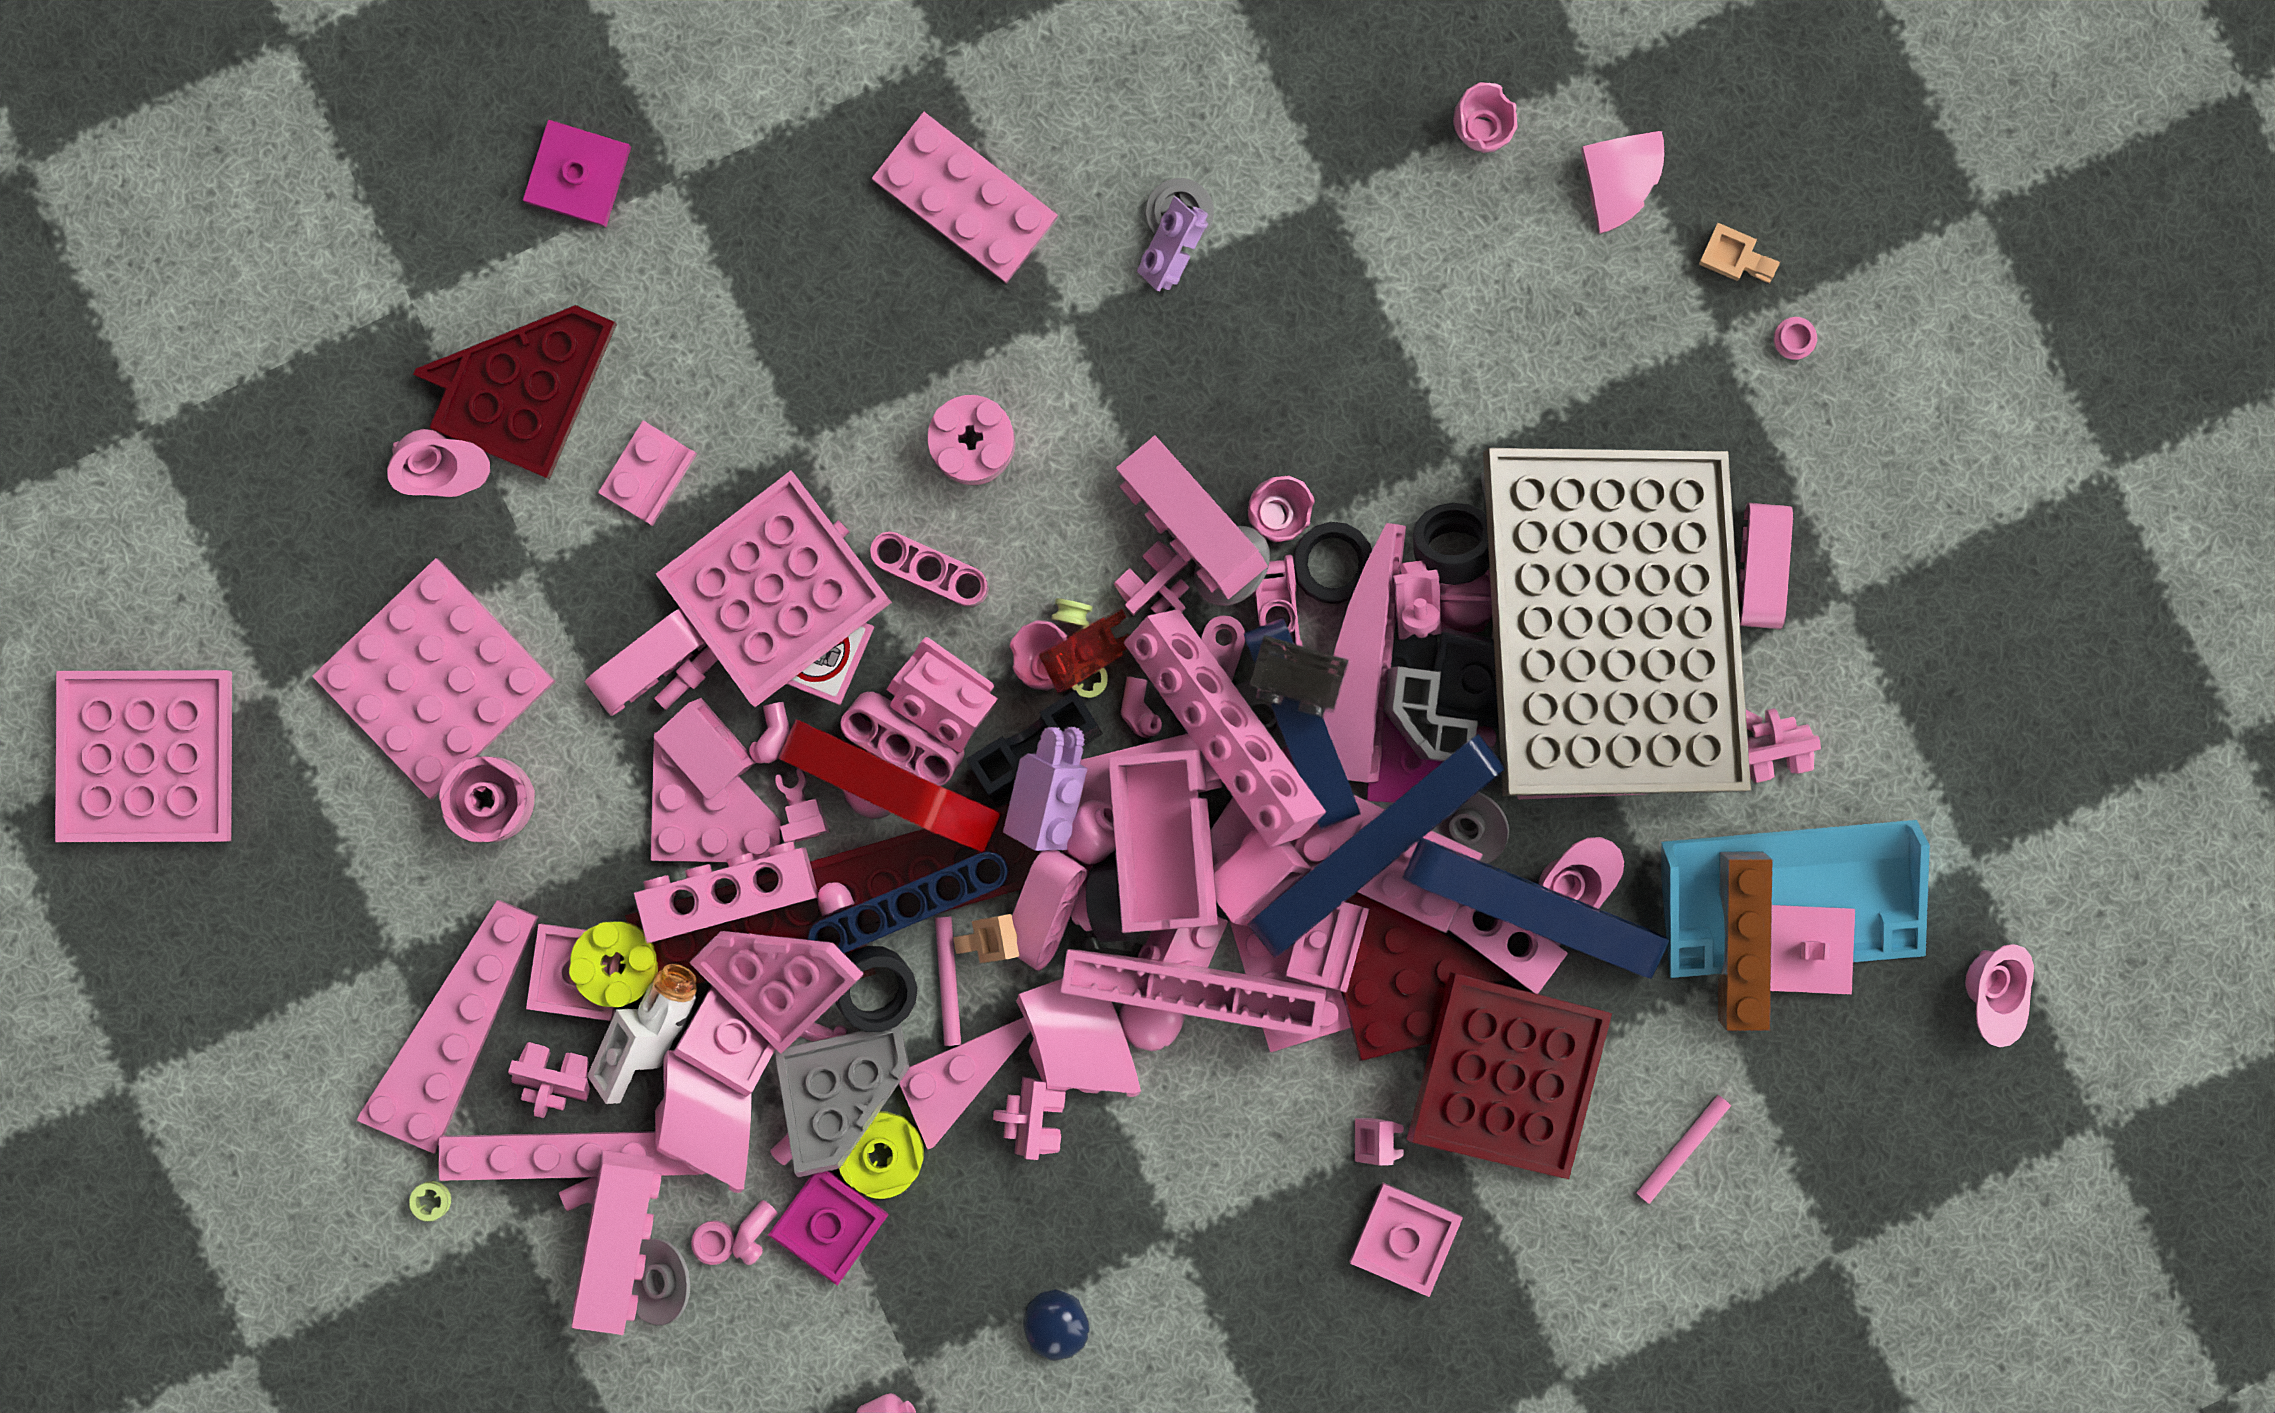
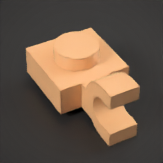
M1717 223L1699 265L1736 281L1740 279L1744 270L1751 276L1770 283L1780 262L1753 252L1752 250L1757 239Z
M1011 914L972 921L973 934L953 937L956 954L978 951L980 963L1019 957L1017 934L1013 926Z

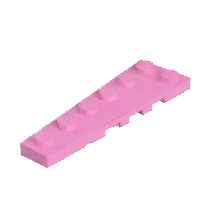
M501 900L496 901L360 1112L357 1121L433 1154L438 1152L439 1137L444 1136L539 916Z

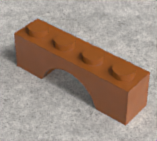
M1720 852L1719 895L1724 914L1725 951L1722 972L1718 978V1021L1727 1031L1770 1030L1773 859L1764 852Z

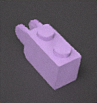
M1048 727V729L1042 731L1036 754H1027L1020 759L1003 833L1035 851L1067 850V841L1072 834V823L1077 814L1087 768L1080 765L1083 753L1082 746L1085 739L1083 737L1084 734H1082L1079 728L1068 727V729L1062 732L1059 728Z

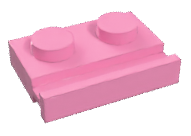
M642 421L598 493L653 526L697 453L647 422Z
M1347 902L1341 904L1294 943L1286 976L1347 992L1369 909Z

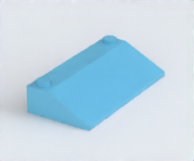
M1909 820L1661 842V883L1666 937L1670 939L1667 945L1670 977L1721 974L1725 951V927L1723 907L1719 895L1720 852H1764L1773 859L1772 905L1855 909L1853 962L1926 956L1930 844L1918 821Z

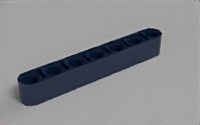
M1479 734L1476 735L1271 903L1247 925L1274 958L1278 957L1416 844L1420 837L1423 838L1501 774L1505 769L1503 763Z
M1422 837L1419 838L1402 876L1403 879L1420 888L1650 979L1653 978L1670 941L1667 937L1646 927Z

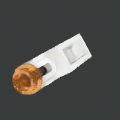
M677 964L666 965L662 971L656 974L653 983L647 988L638 1009L616 1010L587 1075L606 1104L621 1103L635 1070L661 1067L663 1057L667 1050L670 1049L673 1041L682 1036L688 1014L691 1012L692 1005L696 999V977L686 967Z

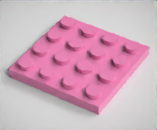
M792 470L656 573L662 584L754 707L762 703L892 603Z
M437 558L312 676L429 799H433L439 794L445 776L455 765L467 759L477 757L556 682Z
M56 671L55 842L231 841L232 671Z

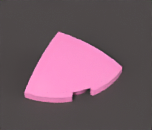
M1662 131L1612 139L1581 148L1591 189L1589 195L1599 234L1621 226L1644 207V200L1650 193L1653 185L1658 184L1663 168L1664 141Z

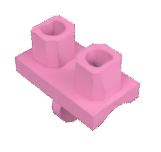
M1157 541L1142 556L1157 572L1147 584L1130 568L1114 582L1117 591L1127 602L1125 608L1133 616L1157 593L1162 597L1151 607L1155 614L1165 612L1170 606L1174 610L1180 609L1181 612L1186 609L1179 598L1189 589V586L1182 579L1171 589H1168L1165 585L1188 562L1185 563L1178 554L1176 555L1169 547Z
M1423 561L1400 564V575H1394L1396 622L1399 640L1407 639L1413 634L1419 638L1426 637L1428 633L1432 635L1441 634L1440 589L1437 570L1427 571L1426 564Z
M1775 708L1767 709L1765 711V723L1752 725L1753 736L1747 737L1750 779L1754 783L1771 780L1775 777L1772 760L1785 757L1787 768L1791 773L1799 774L1813 771L1814 751L1821 750L1818 735H1813L1808 724L1797 726L1794 716L1780 719Z
M528 1042L519 1061L512 1060L508 1073L512 1075V1083L539 1090L524 1088L521 1100L535 1103L534 1116L544 1118L549 1107L564 1110L566 1098L552 1095V1093L587 1102L590 1091L587 1080L589 1067L587 1057L566 1053L560 1072L546 1069L551 1053L550 1049Z
M1022 1077L1021 1096L1008 1095L1006 1110H994L993 1120L1005 1122L1003 1138L1016 1139L1015 1154L1022 1155L1025 1159L1038 1160L1039 1154L1058 1153L1060 1151V1129L1042 1127L1043 1111L1062 1113L1066 1094L1064 1090L1046 1089V1082L1037 1078Z

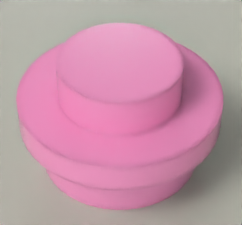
M1790 317L1777 326L1773 338L1774 345L1779 354L1787 359H1803L1814 350L1817 343V333L1814 326L1808 320L1801 317Z

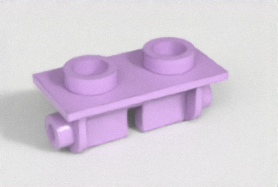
M1177 197L1173 198L1167 212L1162 216L1160 226L1148 249L1144 252L1137 272L1157 291H1160L1161 288L1170 290L1173 284L1177 285L1179 283V278L1190 259L1187 253L1180 251L1182 246L1195 249L1204 229L1208 226V223L1205 221L1208 213L1197 207H1193L1190 210Z

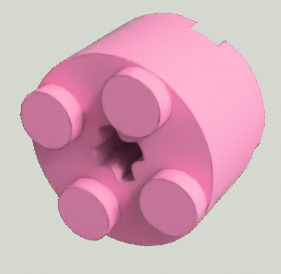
M963 395L949 400L936 410L928 429V447L933 460L946 476L961 484L980 485L994 480L1007 468L1015 451V435L1009 417L996 402L983 396ZM975 430L978 437H983V441L976 442L975 450H969L966 443H960L961 439L967 438V431Z
M479 756L458 763L447 773L439 791V801H441L443 818L447 826L461 838L472 842H498L513 837L528 823L534 808L535 790L527 774L515 763L500 757ZM492 791L491 798L495 801L493 807L482 808L484 800L480 797L481 792Z

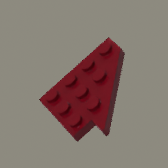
M574 305L416 368L413 375L446 389L429 428L453 439L474 443L488 454L550 480L617 323Z
M1358 892L1345 901L1369 909L1347 992L1341 991L1359 1061L1432 1043L1450 972L1493 983L1509 979L1508 973L1421 921Z

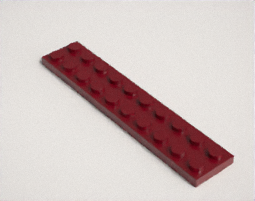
M1010 804L993 808L1002 814L984 851L998 853L1005 859L1009 869L1007 880L999 888L943 912L1023 889L1029 871L1035 859L1042 851H1035L1003 833ZM924 828L810 861L818 893L827 883H840L849 890L855 905L849 907L852 908L983 852ZM984 859L977 866V876L984 883H994L1000 877V866L993 859ZM776 872L757 877L758 886L765 892L773 891L779 882ZM946 875L939 880L937 891L940 897L950 901L957 898L960 894V883L955 877ZM735 884L715 889V893L721 902L730 903L736 897L737 888ZM906 892L898 899V910L904 916L914 917L920 911V900L915 894ZM693 896L674 901L676 910L685 915L689 914L695 905ZM817 898L652 942L655 947L656 962H658L656 977L660 975H674L687 982V986L707 981L690 962L721 931L808 940L809 931L813 925L830 916L822 917ZM865 909L860 913L858 925L863 932L870 934L879 929L881 921L877 912ZM639 912L625 915L628 923L634 924L643 930ZM831 926L822 928L818 936L819 942L836 944L841 940L838 930Z

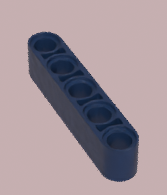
M1284 618L1243 633L1297 772L1326 811L1317 821L1320 830L1361 815Z
M984 852L819 921L809 931L808 940L819 941L818 936L822 928L825 926L834 927L840 933L841 938L837 948L842 953H846L999 888L1008 878V864L998 853ZM987 858L996 861L1001 870L998 880L991 884L982 882L977 876V866L982 860ZM946 875L955 877L961 887L958 897L950 901L940 897L937 891L939 880ZM906 892L915 894L920 900V911L914 917H906L898 910V899ZM865 909L874 910L880 917V927L873 934L863 932L858 925V917Z

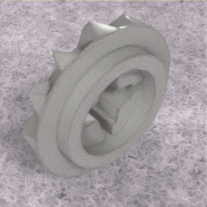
M1174 178L1158 185L1151 193L1146 205V219L1153 235H1155L1160 226L1161 215L1167 212L1173 198L1179 195L1180 200L1191 210L1193 207H1197L1208 213L1205 220L1208 226L1204 229L1199 239L1201 240L1211 227L1214 216L1213 202L1208 192L1197 182L1186 178Z

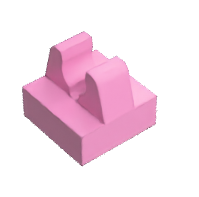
M1356 1118L1355 1162L1379 1166L1393 1165V1161L1401 1158L1404 1154V1149L1394 1148V1133H1403V1125L1394 1123V1121L1374 1118Z

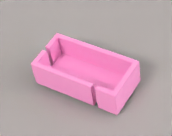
M1198 750L1109 757L1122 932L1218 925L1208 800L1199 798L1198 791L1207 790L1203 753Z

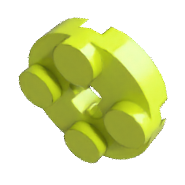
M624 921L603 922L586 930L576 941L570 957L569 975L575 982L578 991L589 1001L603 1007H622L642 998L649 985L655 980L658 972L655 947L652 942L647 943L644 931L634 924ZM616 953H620L625 959L620 962L621 964H626L624 972L621 974L615 971L611 975L607 974L604 970L607 965H603L604 957L606 955L613 957Z
M879 1111L843 1165L839 1168L845 1182L868 1197L885 1199L899 1195L919 1175L924 1160V1148L921 1137L916 1128L905 1117L887 1111ZM876 1143H884V1148L889 1146L892 1150L893 1156L887 1158L886 1166L879 1167L877 1166V1160L874 1164L870 1161L869 1153L875 1150Z

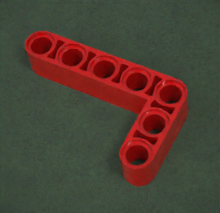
M795 719L778 756L779 759L907 821L983 853L1002 814Z

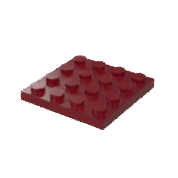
M1450 972L1407 1140L1412 1143L1569 1179L1612 1013Z

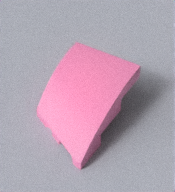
M1063 978L1018 995L1016 1001L1034 1037L1028 1052L1042 1081L1046 1082V1089L1067 1091L1074 1088L1085 1093L1096 1094L1100 1091L1126 1093L1128 1097H1135L1140 1094L1141 1089L1132 1056L1112 1001L1060 993Z
M667 1050L663 1057L664 1098L655 1110L656 1151L673 1160L683 1161L690 1169L701 1175L707 1173L728 1184L729 1190L734 1193H741L744 1189L748 1159L751 1094L748 1097L742 1095L673 1054V1050Z

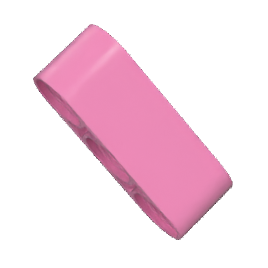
M1747 503L1744 520H1748V526L1743 527L1741 562H1745L1744 569H1740L1738 604H1742L1741 612L1739 611L1740 626L1782 629L1787 607L1793 510L1791 506Z
M894 532L881 533L876 536L871 544L870 553L872 560L887 573L965 607L978 606L987 597L989 590L988 581L982 572L970 565ZM889 541L898 542L902 546L901 558L892 564L884 563L880 559L879 554L883 544ZM930 558L938 560L942 568L939 577L933 581L922 580L918 573L919 565L922 561ZM965 576L976 577L981 585L977 596L970 599L962 598L957 592L958 582Z
M679 608L601 666L585 680V683L608 714L613 716L625 708L623 705L629 700L632 703L657 684L659 676L663 674L666 677L691 658L693 650L697 648L700 651L707 644L682 609Z
M875 692L860 694L842 716L840 724L844 735L850 741L883 760L939 786L946 784L962 763L964 750L960 753L905 718L891 708L890 704L892 701ZM860 713L868 716L871 722L863 719ZM897 734L906 738L908 743L901 741ZM934 756L940 757L946 764L939 763Z
M1043 850L1037 856L1012 914L1019 957L1017 958L1036 971L1046 967L1055 955L1087 876V869L1058 850Z

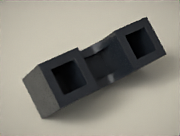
M1076 690L1039 712L1040 718L1024 731L1010 738L1001 736L966 758L987 794L994 802L1013 791L1020 759L1027 754H1036L1042 731H1045L1048 727L1059 728L1062 732L1068 729V727L1079 728L1082 734H1084L1083 746L1103 734Z

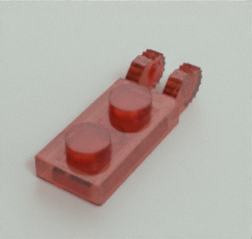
M1123 609L1092 621L1038 654L1057 693L1073 687L1123 655L1122 652L1127 649L1124 641L1132 633L1124 634L1115 639L1110 628L1120 624L1126 618Z

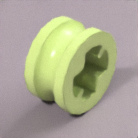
M1056 598L1055 604L1058 606V612L1052 614V620L1088 628L1089 622L1086 620V615L1092 612L1093 606Z
M1090 659L1078 662L1069 678L1073 690H1076L1081 697L1085 698L1100 695L1108 682L1107 672L1103 665L1096 660ZM1088 666L1096 668L1094 674L1097 672L1101 674V683H1095L1092 691L1083 690L1084 684L1082 683L1078 686L1076 681L1077 675L1084 674L1085 667Z
M427 1181L417 1186L411 1193L409 1199L410 1209L418 1219L434 1221L445 1215L449 1210L451 1194L442 1183ZM429 1189L437 1193L434 1198L438 1196L441 1198V1205L434 1207L431 1213L424 1210L426 1204L421 1206L419 1199L427 1195Z

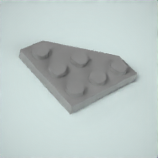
M901 1024L883 1032L860 1031L791 1046L782 1054L777 1050L774 1051L796 1176L802 1177L839 1169L910 1067Z

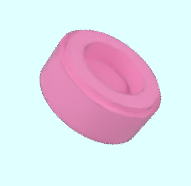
M717 1220L707 1221L700 1225L692 1236L691 1246L693 1253L705 1264H720L733 1253L732 1247L735 1235L726 1223Z

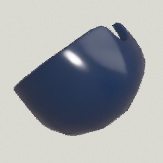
M1055 1289L1038 1294L1027 1305L1023 1319V1328L1028 1344L1037 1355L1057 1361L1072 1358L1084 1348L1088 1340L1090 1328L1087 1315L1079 1299L1072 1294Z

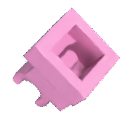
M801 769L796 770L799 781L794 788H787L781 775H776L775 778L778 789L786 795L789 806L785 807L789 824L780 826L784 843H796L830 833L820 801L816 798L808 801L805 800L804 789L807 784V777Z

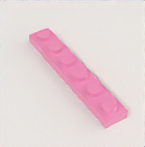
M655 1131L439 1137V1181L597 1177L602 1150L654 1158L655 1173H661V1176L699 1175V1173L690 1169L683 1161L673 1160L656 1151Z

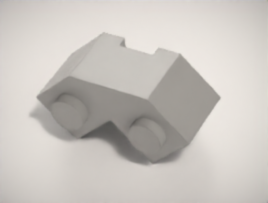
M1404 667L1389 668L1383 712L1419 759L1444 762L1476 736L1478 721L1435 716L1441 672Z

